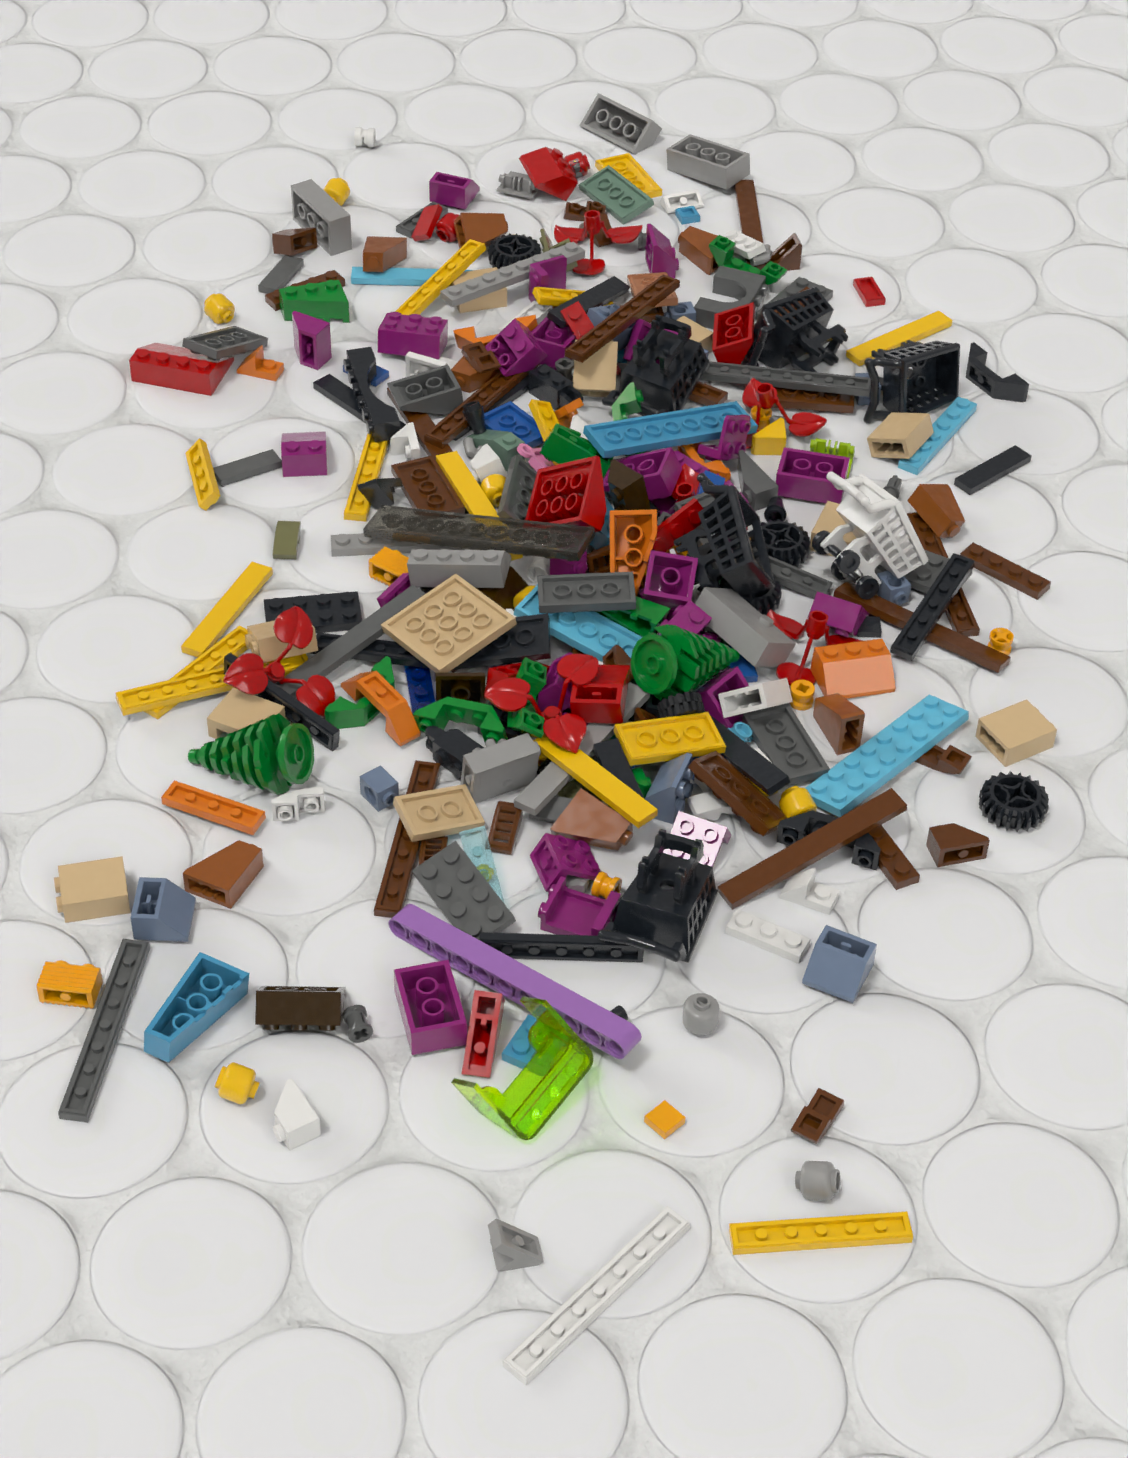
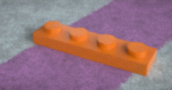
M175 780L161 797L163 805L250 835H254L266 819L265 811Z

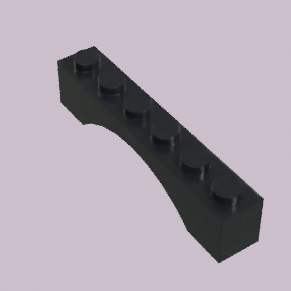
M372 347L346 350L347 359L343 360L345 372H348L349 383L352 384L353 394L357 396L358 407L362 409V418L364 422L366 421L367 432L372 434L374 442L388 441L400 430V420L396 409L378 399L369 388L377 376L376 358Z

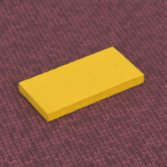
M630 153L595 161V167L599 171L609 165L650 198L662 196V189Z
M709 712L614 725L613 731L630 766L669 761L686 753H691L692 757H698L714 751L725 753L726 745Z

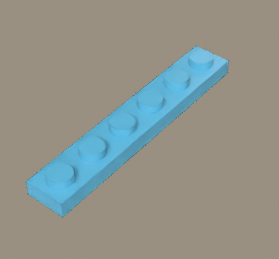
M957 397L932 424L934 433L910 459L901 458L898 468L918 475L974 414L977 404L968 399Z

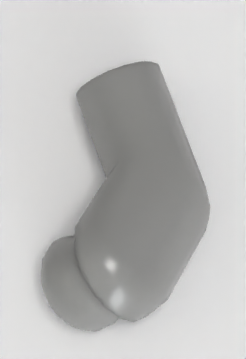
M769 244L764 245L765 252L749 259L751 266H757L770 261L772 250H770Z
M466 437L463 440L466 455L474 458L482 445L475 448L474 440L471 437Z

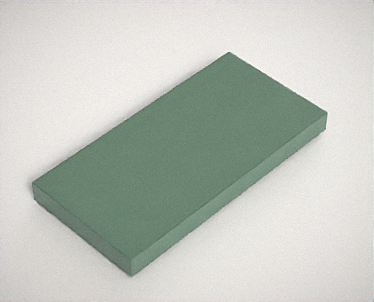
M609 165L578 185L580 191L593 201L606 205V211L623 225L654 205L652 198Z

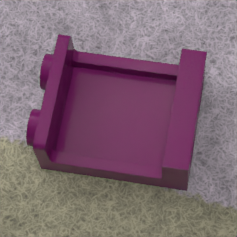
M561 876L557 884H552L546 903L542 902L539 907L538 917L541 918L540 930L557 935L598 936V932L602 929L604 930L608 922L614 923L621 894L611 891L606 900L568 888L566 886V877Z

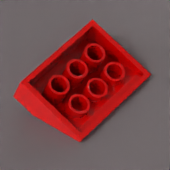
M152 343L137 348L129 359L131 380L133 382L212 396L234 362V357H223L219 361L209 360L206 355L191 353L190 349L161 343Z
M596 455L538 469L522 532L543 543L572 537L578 531L582 532L583 535L602 531L607 508L600 457Z

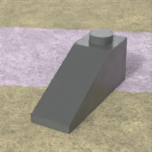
M740 450L737 471L741 493L748 500L749 505L754 511L766 508L770 499L778 496V485L743 450Z

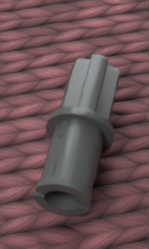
M893 475L889 479L887 486L883 489L898 499L902 479L898 478L897 475Z

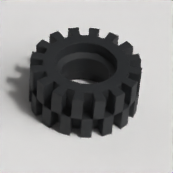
M693 691L691 693L684 692V694L677 693L676 696H668V699L664 698L657 705L660 718L705 712L701 694Z

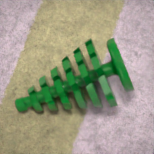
M666 624L653 627L661 633V636L648 632L646 636L637 641L632 650L631 669L637 685L643 691L654 694L656 698L663 700L664 698L668 699V696L671 695L676 696L677 693H691L699 685L705 684L706 681L711 680L720 671L725 670L731 665L730 663L737 662L740 655L734 648H729L725 644L687 631L679 626Z
M279 713L270 715L264 720L256 721L252 725L250 724L227 734L225 737L203 744L204 746L201 749H191L188 752V760L192 764L201 763L205 769L214 770L215 773L221 775L229 774L231 779L240 780L247 785H253L261 790L266 789L276 795H279V793L285 794L289 791L288 786L293 784H304L309 779L314 764V745L308 728L300 723L290 724L289 720Z

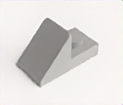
M497 1218L488 1224L491 1238L490 1243L497 1271L538 1266L544 1262L537 1236Z

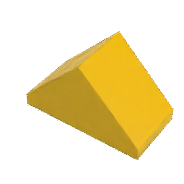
M779 418L752 435L751 454L782 455L783 449L786 447V430L784 419Z

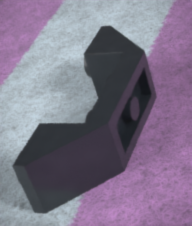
M975 342L971 343L966 378L993 399L1026 402L1029 383L1016 373L1002 379L985 366L988 352Z
M812 810L780 820L776 842L790 846L836 820L838 817ZM869 832L845 845L854 848L851 864L877 871L881 849Z

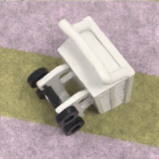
M834 472L827 474V479L832 482L837 490H844L848 493L836 509L846 524L836 527L831 533L825 530L820 531L812 540V547L816 552L822 555L830 553L837 558L831 565L833 576L839 580L850 579L856 584V594L862 599L868 600L877 594L879 585L882 583L874 571L879 564L899 579L928 562L929 559L901 501L863 474L848 479H843ZM895 512L896 516L890 520L889 516ZM900 521L901 525L895 529L893 526ZM904 530L905 534L903 536H899L898 534ZM852 532L856 539L847 545L843 536L846 533ZM864 549L871 557L868 561L861 554Z

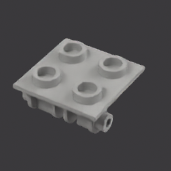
M510 171L509 174H500L499 182L501 184L496 190L506 195L520 196L524 199H533L539 189L535 188L528 175Z

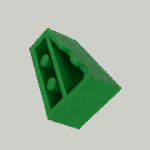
M328 280L326 282L308 283L306 285L288 286L279 289L280 310L284 321H292V312L297 311L315 318H321L326 322H330V319H343V323H350L349 302L339 280Z
M556 423L544 442L540 454L544 455L547 460L558 464L597 455L600 457L602 477H604L614 457L603 458L589 440L580 437V432Z
M635 596L636 609L595 611L643 637L648 632L658 633L653 627L661 625L667 618L671 608Z

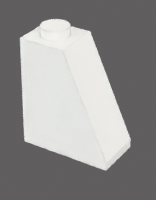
M787 678L718 694L724 718L793 702Z

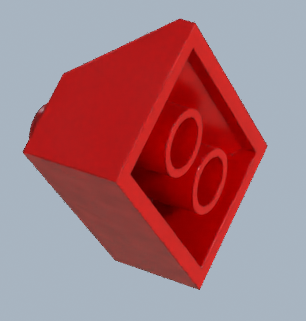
M543 147L519 157L535 188L567 201L577 186L578 181L560 150Z
M754 302L714 314L712 351L717 362L742 363L754 338Z

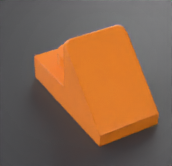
M260 346L242 361L237 368V373L277 381L284 371V363L264 359L263 346Z
M581 398L554 411L560 425L570 428L572 417L578 414L577 409L584 405Z

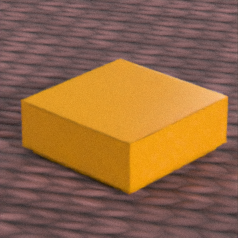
M664 1100L644 1116V1122L662 1138L666 1139L685 1124L686 1117Z

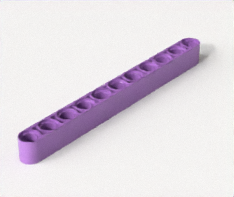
M407 904L388 921L390 930L398 938L440 961L449 960L450 967L497 993H502L506 998L617 1059H623L641 1041L642 1036L639 1029L631 1022L413 904Z

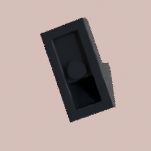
M401 478L373 479L357 485L358 490L376 510L394 505L392 494L395 493V489L403 487Z

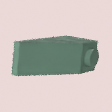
M486 429L484 433L478 435L473 433L467 436L473 438L475 448L488 444L500 458L507 472L512 457L518 454L523 460L525 459L517 451L519 444H525V442L512 432Z

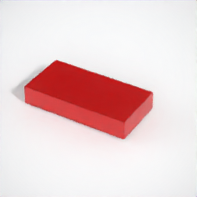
M439 204L424 207L411 236L414 241L431 238L443 210Z
M873 277L856 278L853 280V286L866 307L885 305L886 298Z

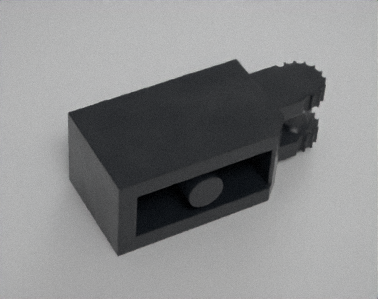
M543 364L529 371V393L540 401L550 402L554 410L578 398H581L583 402L584 397L580 391L578 392L573 387L574 382L548 365Z
M432 725L425 730L428 738L426 739V748L430 749L433 753V760L436 763H440V766L446 768L456 778L461 779L463 755L471 753L475 748H484L459 729H450L445 732L436 725Z

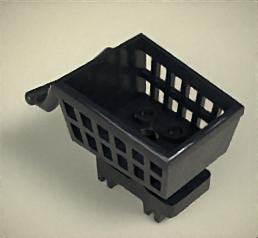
M813 287L762 306L754 327L753 343L746 354L747 365L759 366V361L771 368L781 369L790 363L796 370L817 372L813 367L822 362H826L830 366L838 363L839 358L835 354L840 344L848 340V335L845 333L846 329L840 324L830 329L826 328L834 309L820 293V290L817 287ZM790 304H793L798 310H795ZM806 353L810 356L803 361L797 359Z
M656 315L655 320L651 321V330L642 341L638 339L636 341L637 345L632 347L633 358L622 371L619 391L612 390L607 397L602 399V404L612 406L629 383L634 382L637 390L641 389L644 402L641 403L642 412L636 414L648 416L683 410L709 364V359L706 357L702 344L689 339L692 336L691 326L666 316ZM664 329L671 330V331H675V332L678 333V335H677V334H674V333H672V332L666 331V330H664Z
M908 340L906 343L901 342L900 347L891 350L871 351V356L875 359L867 358L864 361L871 380L870 403L863 418L865 423H871L872 419L876 418L885 420L891 412L928 413L954 401L958 397L960 344L932 341L923 344ZM875 366L883 367V378L878 376ZM879 382L883 391V406L888 411H876L879 403Z
M704 473L698 474L697 480L701 484L703 492L715 499L698 512L704 530L694 529L673 542L675 546H678L676 547L678 553L688 551L686 556L698 558L694 585L700 584L697 590L702 592L704 587L720 588L719 580L722 577L740 596L774 588L775 583L760 517L734 486L714 485ZM752 525L753 530L747 532L746 527ZM736 533L737 538L730 541L729 537ZM754 536L755 541L750 543L749 538ZM700 538H707L709 543L698 547L697 541ZM739 545V548L735 550L732 549L733 547ZM757 546L758 551L753 553L752 548ZM758 557L760 559L759 563H757L755 560ZM716 561L718 569L713 568V562Z
M660 829L655 836L653 849L648 857H642V862L640 861L638 864L637 876L620 898L614 923L608 922L604 930L602 929L598 932V939L650 951L674 962L680 960L688 963L718 894L713 867L699 863L703 857V841L666 833V830ZM665 849L682 851L690 854V858L688 860L663 853ZM667 885L674 887V889L664 890L661 887Z

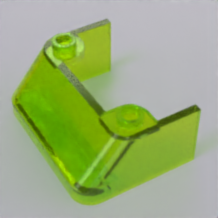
M523 996L519 1001L537 1019L528 1033V1041L537 1053L502 1094L495 1087L484 1086L481 1088L477 1083L454 1078L451 1083L480 1114L514 1137L522 1140H531L539 1133L593 1065V1053L547 1000Z

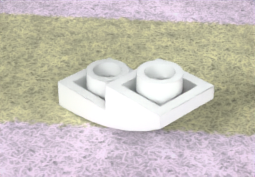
M324 787L295 790L272 799L273 821L299 820V813L325 812Z
M712 791L691 796L687 800L694 816L704 820H718L721 813L734 814L731 807L724 800L717 798Z

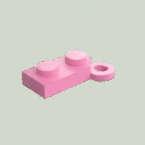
M523 443L517 447L520 455L530 458L528 461L529 465L536 472L538 469L554 466L553 462L540 454L542 448L532 449L529 445Z

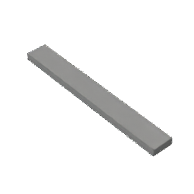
M630 682L628 683L623 723H626L634 715L637 707H641L650 698L649 693ZM589 723L586 726V734L579 749L592 758L595 755L593 745L608 741L615 734L613 731L615 724ZM551 761L514 799V807L536 816L573 777Z

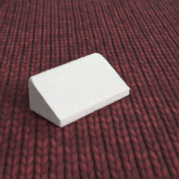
M698 189L664 195L660 200V204L667 214L675 213V209L694 206L695 209L704 207Z

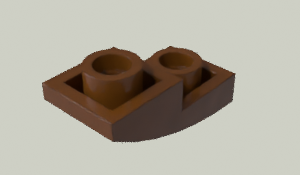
M587 200L584 207L578 203L567 202L563 218L573 221H585V212L596 210L601 215L605 213L606 205Z

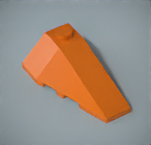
M657 509L610 510V573L633 572L635 596L638 595L650 552L653 549L657 536Z

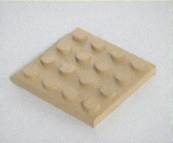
M454 574L382 623L381 627L385 634L435 673H448L517 625V622L513 615L459 575Z

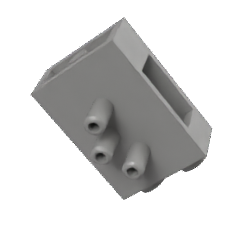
M526 733L508 740L500 739L497 744L494 739H488L485 742V748H475L471 753L463 755L461 785L466 784L476 804L529 785L536 778L541 750L536 741L533 742L530 735Z

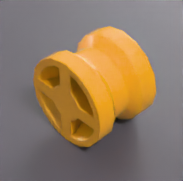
M757 405L751 408L750 413L754 422L756 421ZM761 408L759 428L757 430H762L770 425L771 408Z
M1005 628L993 629L990 632L988 647L1009 655L1014 639L1013 633Z
M807 680L794 681L790 687L793 702L789 704L796 710L805 711L810 709L814 702L815 686Z
M599 872L592 886V896H602L606 900L611 891L620 893L622 879L618 877L611 878L607 873Z

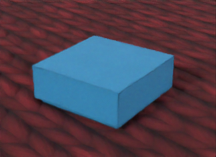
M694 206L675 209V215L682 225L700 222V215Z

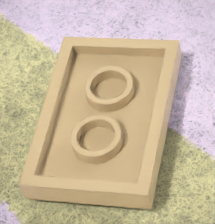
M466 784L394 797L393 805L412 842L483 829L485 824Z

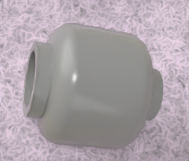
M697 993L688 997L683 1005V1024L685 1028L697 1035H705L714 1031L719 1021V1004L717 1000L705 993Z
M806 1161L801 1171H796L795 1186L796 1189H801L805 1199L831 1200L835 1193H839L841 1183L840 1171L835 1169L831 1162Z

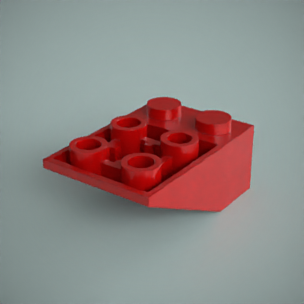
M599 664L598 673L592 682L585 686L573 684L570 698L571 713L582 717L586 723H623L631 666Z

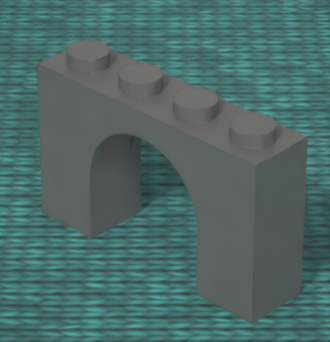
M719 266L714 274L712 293L738 299V301L721 302L700 297L694 306L696 323L714 330V314L754 302L755 308L759 307L762 296L765 297L768 290V285L765 284L766 276Z

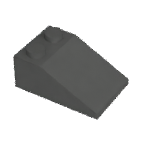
M448 364L387 383L401 411L445 415L451 413L463 403L461 387Z

